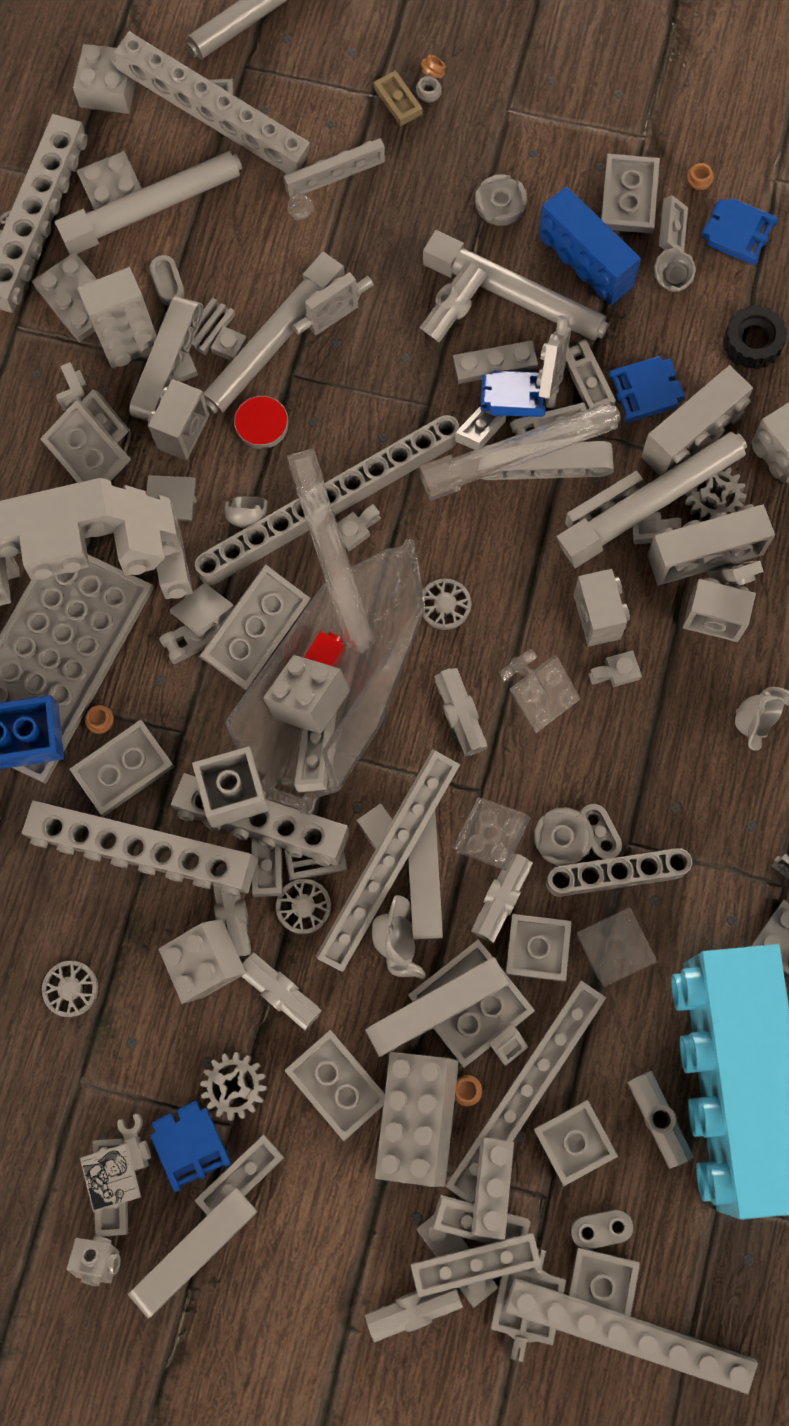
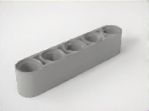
M178 296L172 299L131 399L129 412L132 417L148 421L153 410L156 411L160 404L162 390L165 387L168 388L171 380L174 379L172 375L178 376L179 372L177 370L181 362L184 363L203 317L202 303Z
M606 441L484 445L478 451L479 478L484 480L602 477L614 472L612 444Z
M434 810L408 856L413 940L443 938L436 815Z
M676 848L564 865L554 868L549 873L546 887L552 895L563 897L674 880L683 877L691 869L692 858L686 850ZM670 858H680L684 864L683 870H674L670 865ZM644 861L652 863L655 873L653 875L644 874L640 864ZM614 866L622 867L626 872L625 879L618 880L614 878L611 868ZM586 870L593 871L597 876V882L594 884L585 883L582 879V872ZM556 875H563L568 881V886L559 889L553 884L552 878Z
M494 957L371 1025L365 1031L379 1057H382L502 990L510 983Z
M236 1188L128 1296L149 1319L258 1211Z

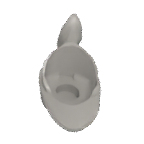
M768 687L760 695H754L745 699L736 710L735 725L742 734L748 737V746L751 750L757 751L761 749L762 738L768 736V730L779 720L784 705H789L788 690L780 687Z
M396 895L393 898L389 913L381 914L373 921V944L376 950L386 958L388 970L391 974L398 977L425 979L424 970L412 962L415 954V943L411 933L410 902L405 897Z

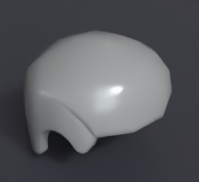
M679 247L665 249L657 257L654 266L655 278L658 284L668 291L680 292L685 290L693 282L696 273L692 256L682 251Z
M235 497L230 507L229 502H226L224 515L231 524L245 529L266 517L267 500L260 497Z

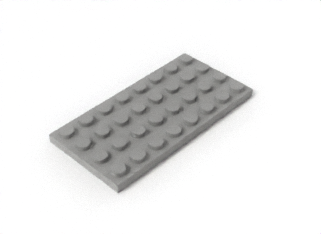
M88 555V568L80 569L73 573L67 572L50 576L43 580L30 581L0 634V703L51 695L59 704L63 751H65L154 589L152 584L133 575L125 576L122 570ZM59 760L12 768L46 784Z

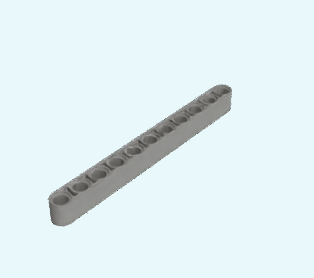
M444 415L203 552L195 560V568L200 580L207 585L221 582L457 445L455 433L459 429L458 421L450 415ZM442 430H451L453 433L443 435L440 432ZM420 443H427L430 445L428 448L425 449L417 447V445ZM398 456L406 458L403 462H396L393 459ZM373 470H381L383 472L379 476L370 474ZM351 483H356L359 485V487L354 490L346 488V486ZM326 497H334L335 501L332 503H324L323 499ZM304 510L312 512L307 517L299 516V513ZM279 524L288 525L283 531L275 530V527ZM261 537L264 539L261 544H251L254 538ZM232 551L240 552L239 556L234 559L227 558V555ZM208 565L216 566L210 573L203 572V569Z

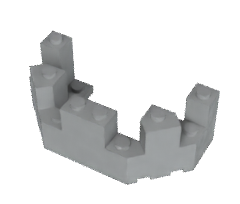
M97 478L0 501V606L11 603L8 580L20 577L19 567L13 556L22 553L23 566L31 581L43 580L50 576L67 572L73 573L89 567L85 538L99 537L114 532L118 561L125 576L139 575L145 571L157 568L159 584L165 599H177L184 595L192 594L193 590L181 530L170 499L160 495L157 498L146 496V491L124 485L123 488L112 486L110 480Z

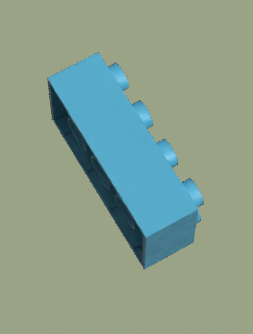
M780 945L702 951L684 962V969H681V973L672 974L671 979L675 1008L677 1011L689 1010L692 1033L680 1036L682 1066L685 1073L698 1072L701 1098H690L688 1100L690 1127L694 1137L704 1136V1138H707L710 1162L697 1163L696 1171L699 1193L703 1202L712 1201L713 1205H716L717 1212L738 1219L789 1215V1004Z

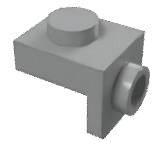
M71 362L60 366L70 389L56 395L63 411H66L76 400L82 401L86 397L82 387L87 384L81 371H74Z

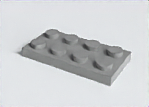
M264 565L199 657L244 690L248 689L311 598L269 566Z

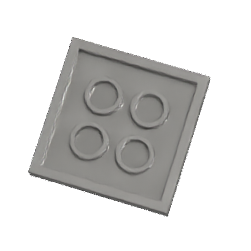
M478 939L412 991L408 997L414 1002L493 957ZM504 971L503 973L510 983L508 986L433 1028L463 1068L490 1048L489 1042L510 1025L516 1027L535 1011Z

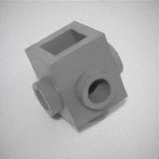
M94 1236L93 1240L76 1238L66 1270L76 1278H81V1282L87 1285L99 1286L100 1282L111 1283L113 1275L118 1272L120 1267V1252L111 1244L112 1241L104 1237Z

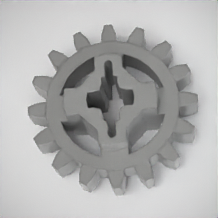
M729 467L725 472L720 471L704 481V488H701L699 492H697L698 486L684 494L689 496L686 498L685 505L693 506L690 514L693 515L698 512L700 514V522L705 517L710 520L712 516L718 513L726 512L727 515L735 513L744 506L742 502L745 501L746 494L741 492H743L745 484L737 483L740 478L739 474L735 476L730 475L732 468ZM733 497L732 503L726 507L727 501Z
M238 1052L234 1053L232 1060H230L227 1054H222V1063L213 1059L211 1063L214 1069L212 1071L204 1070L205 1075L209 1078L208 1081L200 1082L201 1086L207 1087V1092L203 1093L201 1097L210 1098L211 1102L207 1105V1108L213 1109L217 1107V1117H221L227 1112L228 1120H233L235 1113H238L239 1117L244 1119L246 1118L245 1110L248 1109L252 1113L257 1111L254 1106L255 1101L264 1102L259 1093L260 1091L267 1090L266 1086L260 1085V1081L266 1078V1074H257L256 1071L261 1065L256 1063L251 1066V1057L248 1055L241 1061L240 1053ZM238 1065L233 1073L227 1075L220 1073L228 1066ZM248 1072L253 1078V1089L248 1087L246 1080ZM238 1078L237 1084L241 1089L239 1092L233 1091L230 1095L231 1088L227 1086L229 1080L235 1081ZM215 1083L219 1085L222 1094L219 1100L214 1090ZM242 1097L248 1100L239 1107H230L235 1099Z

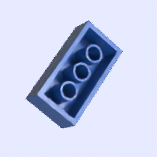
M567 186L542 205L539 230L540 239L546 246H551L557 252L563 263L569 264L576 271L580 280L587 282L594 288V292L600 299H605L612 305L634 287L641 258Z
M51 695L0 703V769L64 760L59 704Z

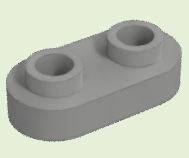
M597 804L585 806L581 813L587 819L589 816H595L598 819V824L591 825L593 829V844L591 847L593 854L600 860L616 858L621 852L622 841L607 811ZM608 842L611 845V850H602L601 843Z
M610 1210L577 1218L571 1226L572 1240L582 1249H594L627 1241L633 1232L631 1218L620 1210ZM615 1221H621L623 1224V1229L619 1233H615L612 1229ZM585 1227H590L593 1231V1235L589 1239L582 1237V1230Z

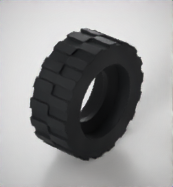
M760 305L755 307L747 306L743 310H738L736 315L731 317L723 342H725L724 349L727 351L728 357L733 359L735 364L744 366L746 369L754 368L755 370L761 367H768L770 363H774L786 343L787 328H785L784 320L779 317L780 315L777 312H773L770 308H764ZM750 326L761 327L768 334V343L760 349L749 348L742 340L743 331Z

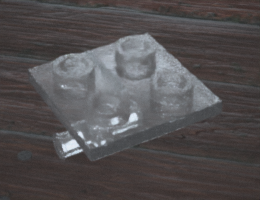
M528 649L520 657L512 658L510 660L511 663L498 673L505 682L517 672L524 676L521 681L509 690L532 730L537 733L581 699L556 655L533 671L526 665L536 659L537 656L532 649Z

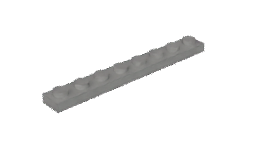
M432 749L317 952L316 958L341 972L344 971L460 764Z
M583 981L579 982L445 1187L466 1202L473 1203L476 1192L481 1138L513 1142L604 1003L605 996Z
M514 1278L505 1305L506 1313L746 1394L749 1393L758 1365L754 1358L518 1278Z

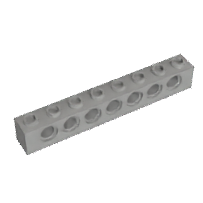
M130 31L115 50L117 70L286 174L293 170L301 169L308 159L310 142Z
M52 114L0 235V310L13 313L16 305H19L22 301L25 283L29 282L32 277L33 264L41 255L42 243L44 238L50 234L53 216L59 212L60 200L63 193L68 191L71 173L76 171L79 154L87 145V135L80 121Z
M33 800L21 833L31 839L30 844L38 847L47 848L48 844L57 846L56 850L62 853L73 855L74 851L84 853V858L98 862L101 861V857L111 859L110 864L121 868H127L128 864L138 866V871L149 875H155L156 871L166 873L165 878L177 882H182L183 878L193 880V885L205 889H210L211 885L221 887V892L233 896H238L239 892L248 894L258 861L250 853ZM62 823L60 833L54 836V828ZM89 830L88 838L84 842H80L81 834ZM116 836L115 845L107 849L108 840ZM143 843V851L139 855L134 856L135 846ZM166 850H171L169 860L161 863L162 853ZM193 857H198V865L194 869L189 870V860ZM226 863V872L222 876L216 877L215 870L217 866Z

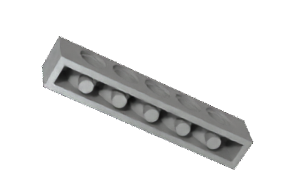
M186 773L183 774L171 802V806L177 814L176 816L181 820L187 822L197 820L203 822L205 827L214 831H220V828L231 831L230 834L242 840H247L248 837L259 839L258 844L263 847L274 849L275 845L286 849L285 852L293 857L302 858V855L313 858V862L324 867H329L330 864L339 865L350 836L347 825L266 800L268 812L212 828L206 817L205 810L199 809L202 799L196 777ZM260 817L267 819L263 826H253L255 819ZM286 826L294 828L290 835H280L282 828ZM312 835L322 837L321 841L316 845L307 843L308 838Z

